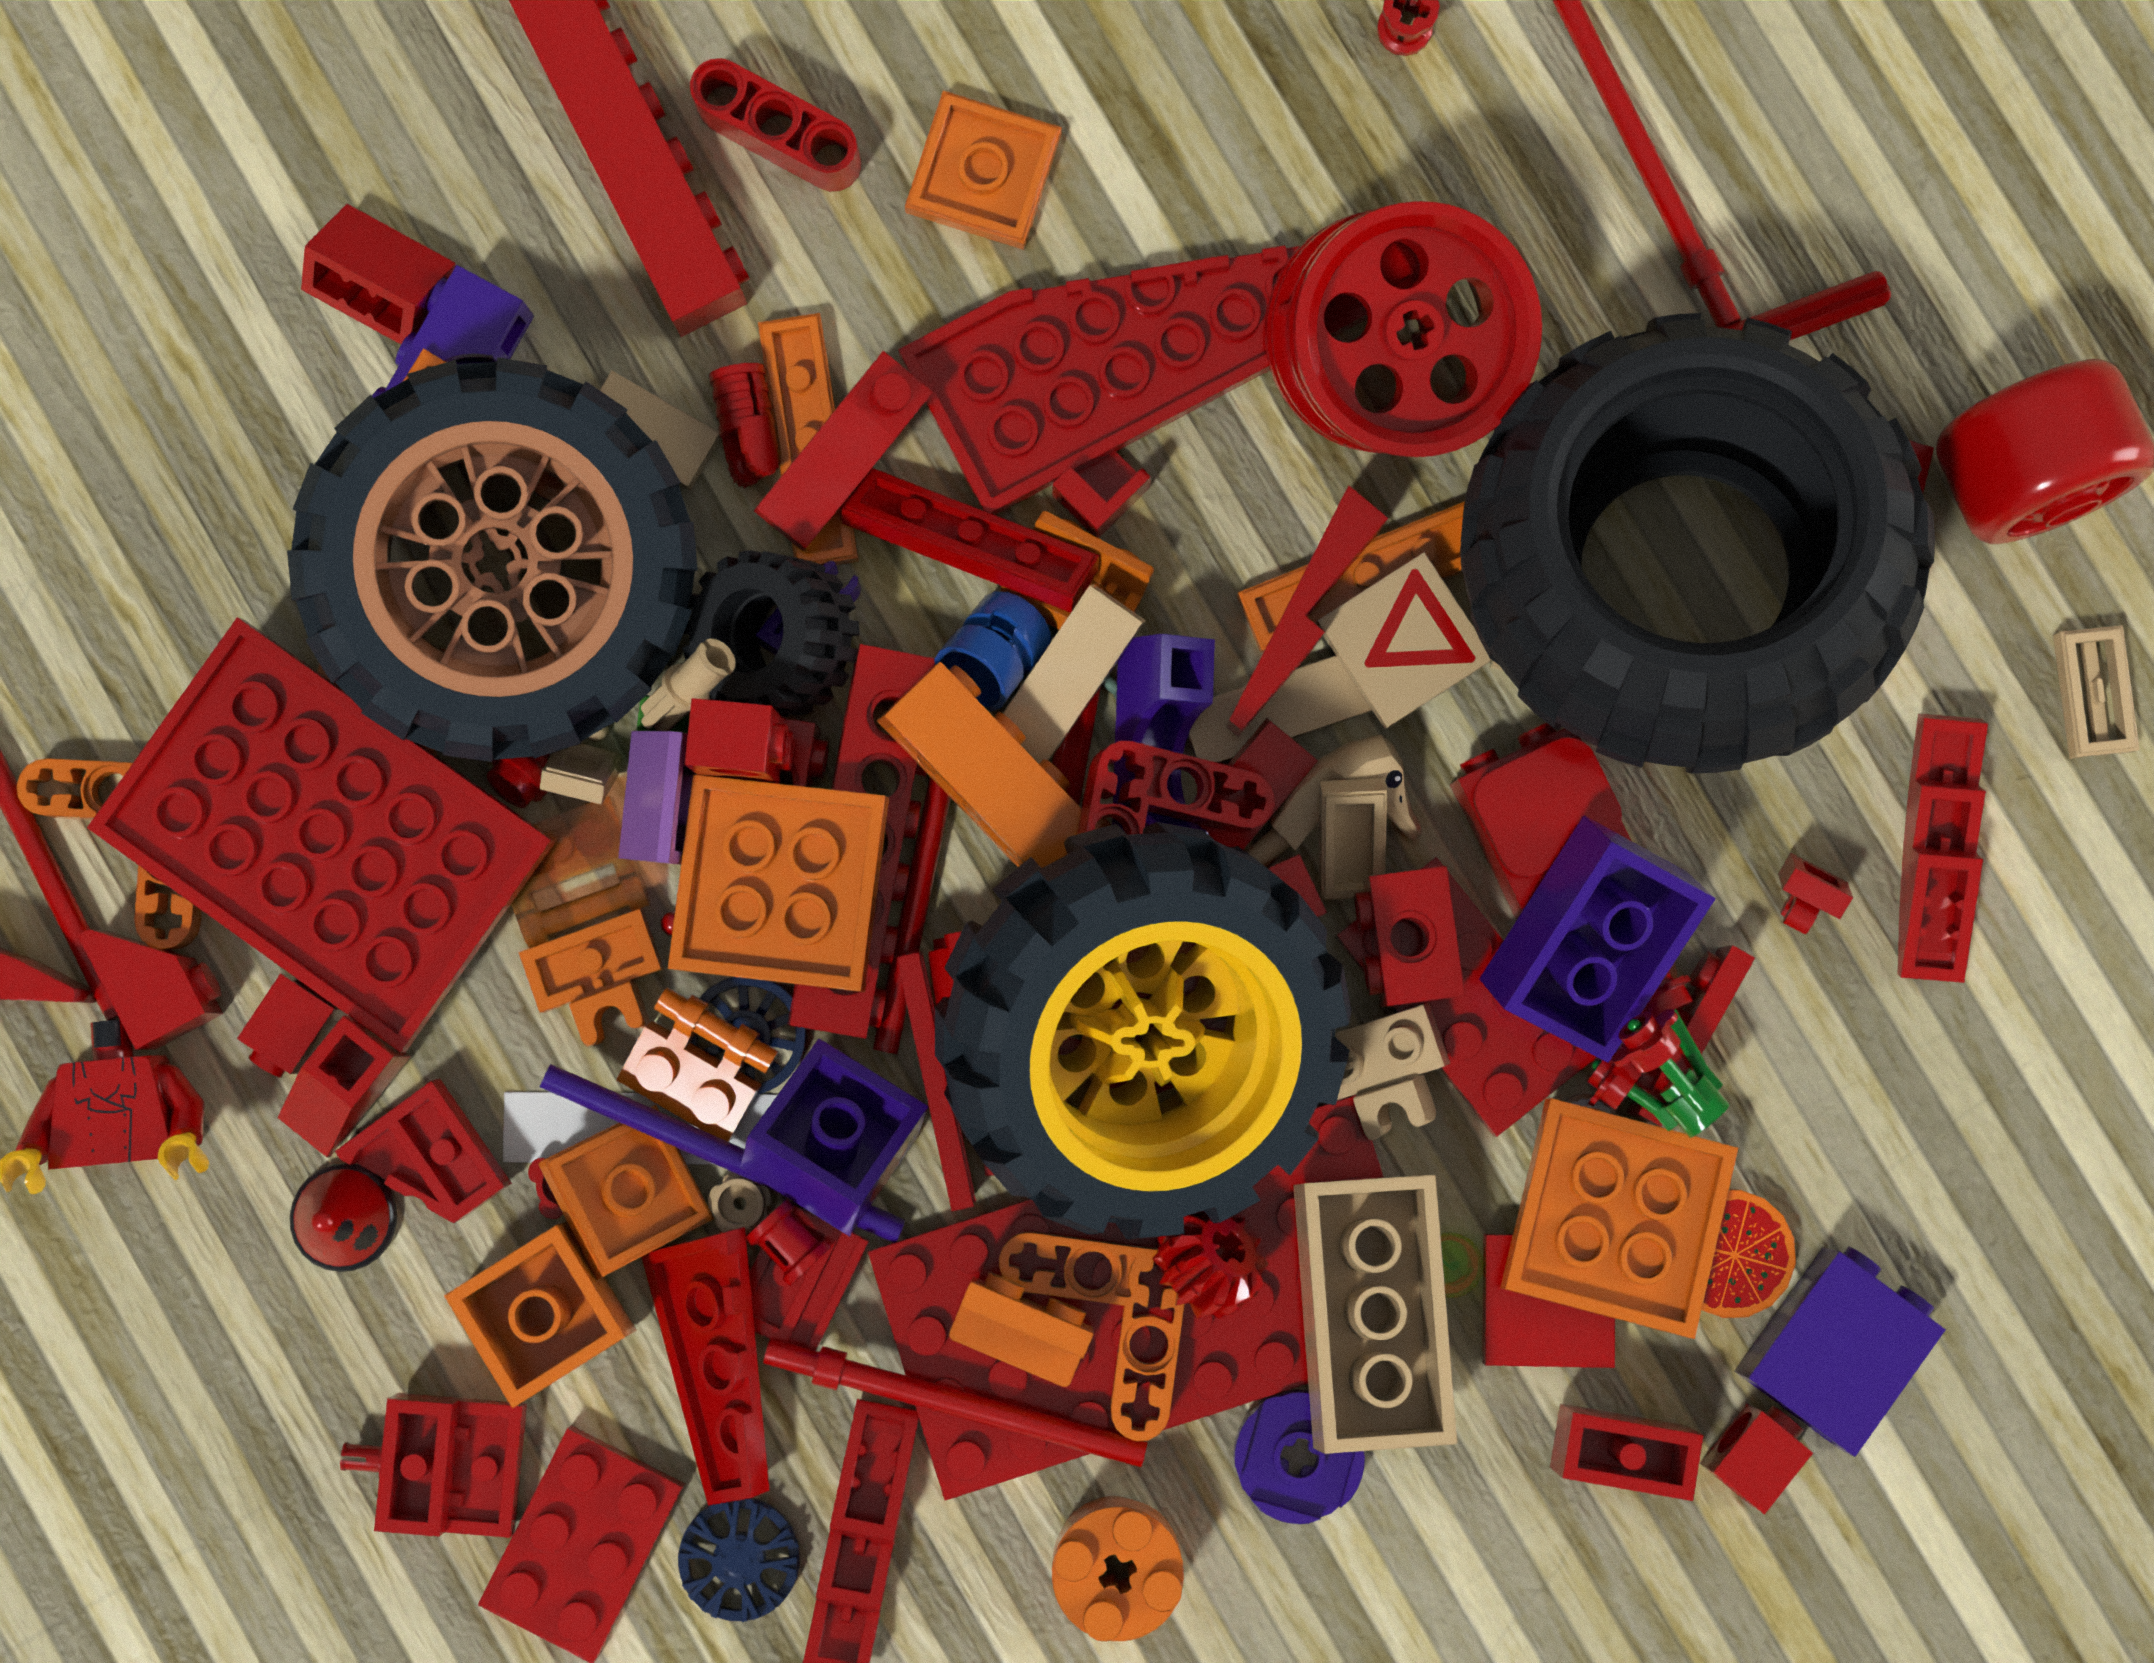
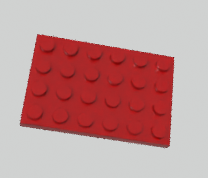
M237 617L90 822L87 829L399 1052H407L556 841L422 745L408 739L403 741L361 713L363 710L339 686L331 683L325 676L249 622Z

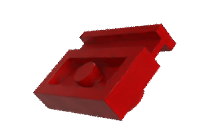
M791 1202L794 1205L792 1211L794 1216L818 1242L825 1240L831 1248L790 1286L783 1280L784 1272L761 1248L749 1272L754 1330L769 1339L817 1351L870 1240L855 1233H852L849 1237L805 1208Z

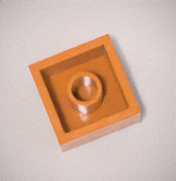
M567 1222L555 1225L444 1295L512 1409L637 1330L605 1277L596 1280Z

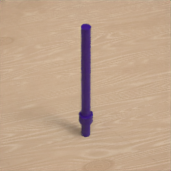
M550 1063L540 1088L774 1190L740 1168L744 1148ZM871 1205L857 1227L896 1243L904 1226L905 1219Z

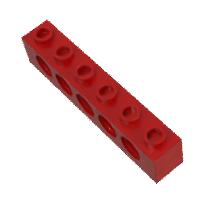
M860 644L853 667L831 790L867 793L863 788L861 777L863 770L872 764H883L889 767L896 777V789L888 797L889 804L884 836L885 849L881 860L865 992L795 984L787 1025L866 1039L869 1026L880 1028L886 990L876 988L880 963L892 964L897 941L898 927L887 925L891 901L903 902L910 865L899 862L903 837L915 838L919 821L921 802L910 800L914 775L926 776V772L891 735L881 732L876 727L873 720V712L875 707L881 703H895L929 669L935 666V658Z

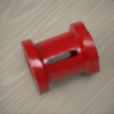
M1384 0L1382 13L1378 19L1377 33L1379 41L1385 49L1401 56L1417 54L1424 49L1431 39L1433 26L1438 19L1439 1ZM1404 11L1416 15L1412 25L1400 22ZM1399 35L1404 37L1403 41L1398 40Z
M789 1199L778 1206L746 1236V1242L750 1246L758 1244L784 1272L783 1280L788 1286L793 1284L831 1248L825 1240L818 1242L792 1213L794 1205Z

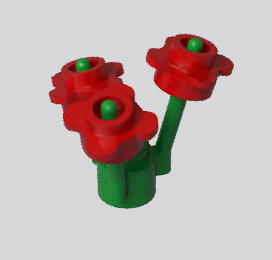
M1668 971L1641 1014L1628 1021L1620 1030L1618 1037L1623 1043L1620 1049L1613 1054L1609 1063L1599 1059L1592 1063L1594 1073L1587 1082L1598 1090L1588 1102L1589 1105L1593 1107L1601 1099L1616 1110L1627 1095L1651 1112L1667 1131L1679 1125L1689 1138L1705 1130L1728 1109L1730 1104L1718 1091L1723 1086V1083L1707 1066L1677 1012L1693 1002L1685 987L1691 981L1688 975H1682L1673 979ZM1679 1046L1693 1071L1688 1068L1682 1072L1671 1059ZM1659 1067L1668 1077L1670 1082L1659 1092L1666 1103L1663 1104L1635 1084L1642 1073L1650 1072Z

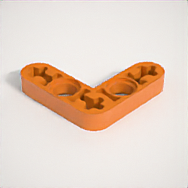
M50 758L35 760L27 765L19 775L16 785L18 798L26 809L35 814L51 818L93 820L103 806L98 795L101 782L112 774L124 776L133 763ZM83 771H86V773H85V775H84V777H83V779H82L81 773H82ZM51 772H53L54 780L67 784L81 785V797L70 794L52 795L49 805L48 797L38 794V784L49 782ZM81 802H82V803H83V808H82V809H79V806H80V804H81ZM138 865L134 921L135 929L140 939L149 946L163 950L182 949L191 944L200 930L202 910L181 895L171 893V913L181 915L182 924L181 928L175 927L170 929L168 939H165V930L154 926L155 915L166 914L168 908V894L155 893V884H165Z
M1035 1231L1020 1232L1012 1236L1002 1248L999 1257L1000 1272L1003 1277L1024 1286V1292L1124 1306L1111 1397L1112 1421L1116 1429L1124 1437L1134 1441H1148L1158 1436L1166 1427L1170 1416L1184 1304L1175 1306L1176 1292L1171 1286L1163 1288L1161 1293L1160 1309L1174 1308L1171 1321L1155 1314L1132 1315L1133 1305L1136 1302L1148 1308L1149 1287L1147 1284L1139 1282L1138 1277L1140 1271L1148 1272L1152 1270L1154 1263L1152 1258L1157 1253L1158 1248ZM1024 1243H1033L1037 1245L1036 1251L1038 1256L1057 1260L1056 1246L1070 1247L1071 1249L1064 1263L1066 1285L1051 1284L1055 1270L1040 1268L1035 1270L1033 1279L1026 1280L1020 1278V1267L1010 1264L1009 1257L1011 1253L1019 1254L1024 1248ZM1096 1251L1102 1253L1109 1259L1112 1265L1110 1280L1098 1289L1083 1287L1077 1282L1074 1275L1076 1260L1086 1252ZM1143 1326L1157 1327L1167 1337L1168 1347L1166 1353L1161 1359L1152 1363L1139 1361L1130 1350L1129 1342L1133 1333ZM1126 1368L1143 1375L1165 1373L1162 1386L1152 1381L1149 1383V1404L1159 1407L1157 1417H1146L1144 1427L1132 1426L1131 1415L1121 1412L1123 1403L1134 1402L1138 1383L1137 1379L1124 1381Z

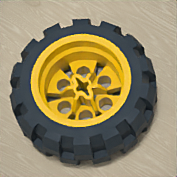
M1155 822L1145 827L1142 834L1127 835L1117 824L1070 836L1064 842L1067 855L1043 868L1030 857L992 890L1001 899L1000 905L983 926L972 920L966 922L944 967L954 980L950 997H943L935 1007V1057L944 1068L948 1083L944 1095L965 1136L974 1147L981 1161L1012 1196H1025L1034 1201L1044 1218L1086 1234L1103 1233L1108 1222L1115 1223L1126 1239L1184 1234V1216L1204 1211L1213 1223H1221L1260 1201L1252 1186L1277 1165L1289 1175L1292 1174L1319 1139V1133L1309 1124L1318 1103L1336 1105L1350 1052L1335 1037L1336 1028L1349 1025L1351 1016V1005L1343 964L1328 953L1326 949L1327 929L1300 894L1239 846H1225L1216 842L1203 830ZM1183 941L1196 943L1187 954L1176 955ZM1150 944L1147 954L1141 960L1135 963L1126 962L1129 951ZM1109 961L1112 962L1111 964L1103 968V966L1107 964ZM1199 975V982L1195 990L1183 997L1184 981L1189 977ZM1090 977L1088 983L1082 989L1078 990L1082 986V984ZM1144 992L1152 994V996L1147 1000L1139 998L1136 993ZM1121 998L1123 1004L1118 1009H1110ZM1228 1016L1224 1033L1205 1029V1026L1200 1022V1019ZM1153 1023L1154 1027L1151 1031H1148L1149 1024ZM1076 1034L1083 1035L1081 1044L1075 1051L1067 1055H1058L1059 1047L1065 1039ZM1142 1035L1141 1042H1137L1133 1037ZM1090 1076L1092 1083L1079 1108L1076 1109L1065 1102ZM1127 1081L1121 1087L1109 1088L1110 1084ZM1157 1081L1162 1087L1170 1082L1177 1094L1159 1104L1154 1083Z

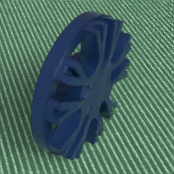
M749 1498L709 1505L692 1520L682 1537L678 1553V1567L683 1583L682 1586L687 1591L688 1597L703 1612L709 1613L711 1617L742 1622L762 1617L773 1611L786 1599L796 1582L800 1568V1547L797 1535L788 1519L778 1509L765 1501ZM740 1508L751 1510L748 1532L738 1531ZM722 1511H725L730 1525V1533L726 1536L717 1535L707 1523L710 1517ZM764 1516L771 1519L781 1530L779 1534L768 1542H761L755 1536V1528ZM697 1534L717 1544L714 1552L693 1544L695 1535ZM788 1546L789 1557L766 1560L765 1550ZM704 1558L708 1560L712 1565L711 1572L694 1579L691 1572L690 1559ZM774 1568L787 1573L786 1579L778 1591L764 1582L762 1577L764 1569ZM717 1576L724 1584L709 1599L701 1590ZM754 1581L765 1600L764 1603L756 1606L747 1585ZM729 1588L739 1590L742 1595V1609H733L721 1605L726 1590Z

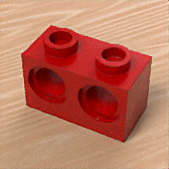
M697 698L691 699L684 765L697 775L779 784L780 770H791L794 755V732L788 731V725L785 724L784 719L773 706Z

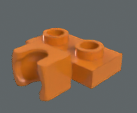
M643 909L631 911L518 952L539 1013H546L569 1004L581 1040L586 1047L603 1043L605 1033L602 1027V1017L605 1011L611 1007H617L621 1010L627 1025L631 1028H644L650 1022L638 984L634 980L664 970Z

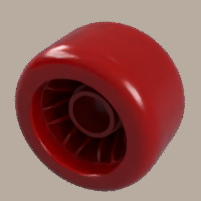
M2087 359L2057 366L1995 392L1974 404L1948 423L1939 434L1936 442V454L1940 467L1968 528L1980 541L1992 545L2030 538L2084 517L2124 496L2144 482L2154 472V439L2120 370L2112 363L2101 359Z

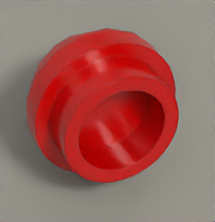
M550 754L537 758L521 757L493 760V767L487 773V779L493 789L507 802L518 808H526L531 801L539 802L548 793V791L540 790L542 770L549 760Z

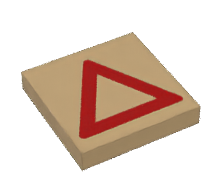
M1425 553L1420 554L1316 622V625L1325 632L1323 636L1385 730L1492 661L1484 649L1475 628Z

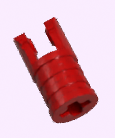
M739 363L718 368L710 372L708 377L713 390L712 398L716 406L715 414L717 421H719L718 430L723 442L726 463L729 465L730 477H732L733 483H736L738 487L743 486L745 489L758 483L763 477L775 473L779 469L780 455L777 452L776 425L774 417H772L771 400L768 397L769 388L768 383L765 381V367L760 363Z

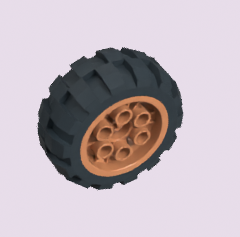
M498 357L497 362L457 364L456 360L407 374V380L375 398L369 395L334 427L337 431L316 463H310L293 506V510L296 511L291 550H287L292 601L297 603L308 636L306 642L331 683L335 682L363 710L361 712L363 715L403 741L408 739L443 752L445 756L489 762L497 759L537 758L581 744V741L614 722L617 723L652 690V685L671 657L675 656L692 612L687 606L693 591L695 571H698L694 521L690 522L679 487L681 482L657 441H652L628 416L625 407L587 381L584 384L547 370V365ZM465 463L474 498L460 504L440 473ZM543 472H546L566 487L547 506L538 512L527 504ZM495 476L512 478L521 489L519 503L508 512L498 513L492 511L482 501L484 485ZM435 502H445L452 505L457 510L459 516V525L456 531L445 539L428 537L420 525L424 509ZM548 516H563L574 526L576 533L575 541L564 552H549L537 540V527ZM496 528L507 530L510 533L507 537L499 535ZM482 533H487L491 543H494L500 552L511 550L514 554L515 560L506 565L509 574L507 578L511 585L509 591L504 590L501 581L497 580L492 572L480 574L478 571L477 563L485 559V553L482 549L484 544L480 538ZM393 536L430 546L428 560L390 562ZM519 539L526 548L528 560L522 559L520 550L516 546ZM470 540L473 547L469 553H464L463 550ZM600 559L598 586L559 575L562 561ZM462 564H469L470 572L475 577V581L472 584L464 574ZM439 568L447 572L451 578L453 585L452 593L443 604L433 607L427 606L420 602L415 595V579L425 569ZM521 570H524L526 574L520 582L518 576ZM555 581L567 590L569 606L560 617L544 619L532 610L530 594L533 588L541 582ZM485 586L490 587L494 593L485 592L482 589ZM483 607L496 608L507 619L508 630L506 636L501 642L493 646L479 644L469 632L471 616ZM451 609L461 615L462 619L444 652L434 646L423 635ZM529 617L552 651L526 662L516 623L522 622Z

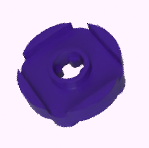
M1288 1390L1260 1400L1257 1406L1242 1421L1234 1443V1465L1242 1489L1260 1511L1282 1522L1309 1524L1321 1520V1517L1331 1514L1338 1507H1343L1351 1500L1363 1476L1364 1451L1324 1454L1313 1448L1308 1390ZM1298 1438L1308 1440V1450L1317 1455L1314 1466L1303 1465L1299 1474H1292L1288 1471L1289 1461L1284 1457H1280L1281 1451L1284 1446H1294Z

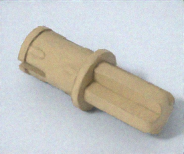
M709 638L702 642L683 664L671 666L663 674L662 685L641 705V710L644 714V717L641 719L643 726L647 730L654 727L657 731H670L690 712L692 698L709 700V692L735 669L736 661L731 649L723 642Z

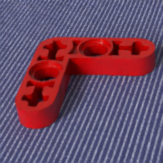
M1118 741L1103 748L1093 757L1089 767L1077 834L1094 830L1097 821L1102 817H1111L1117 820L1123 826L1127 835L1142 834L1145 828L1147 812L1228 832L1244 833L1263 825L1271 817L1275 807V795L1267 780L1255 772L1134 741ZM1121 757L1126 759V769L1135 773V779L1122 785L1118 803L1130 802L1131 809L1122 804L1100 803L1101 798L1106 800L1116 794L1118 776L1108 771V765L1117 762ZM1174 770L1188 772L1195 779L1197 795L1190 805L1176 802L1169 794L1167 780ZM1245 788V798L1255 803V809L1243 814L1241 817L1239 816V805L1225 800H1219L1212 804L1210 802L1214 793L1232 795Z

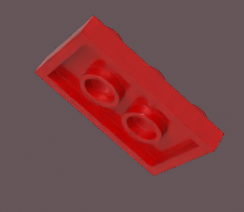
M571 1425L562 1437L478 1606L589 1663H594L608 1639L686 1483Z

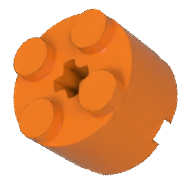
M1106 1496L1084 1504L1067 1519L1057 1537L1053 1550L1052 1583L1059 1606L1067 1618L1080 1630L1097 1641H1128L1137 1639L1161 1626L1174 1611L1181 1599L1184 1581L1181 1551L1174 1530L1159 1511L1147 1504L1126 1497ZM1116 1554L1121 1563L1132 1560L1133 1562L1128 1566L1129 1576L1123 1580H1118L1114 1574L1104 1576L1103 1574L1107 1571V1557Z

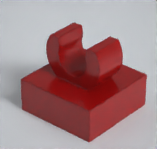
M1793 853L1789 854L1778 873L1782 890L1790 893L1780 911V915L1784 916L1782 922L1805 935L1812 927L1820 910L1841 919L1853 899L1847 881Z

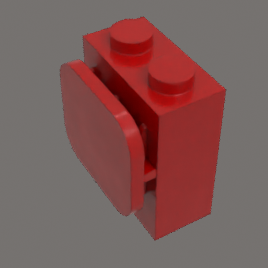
M1548 723L1518 736L1517 740L1521 749L1499 759L1493 748L1460 764L1465 776L1450 784L1516 920L1584 815L1632 841L1622 822L1620 804L1592 749L1579 736L1563 728L1556 732L1555 728Z

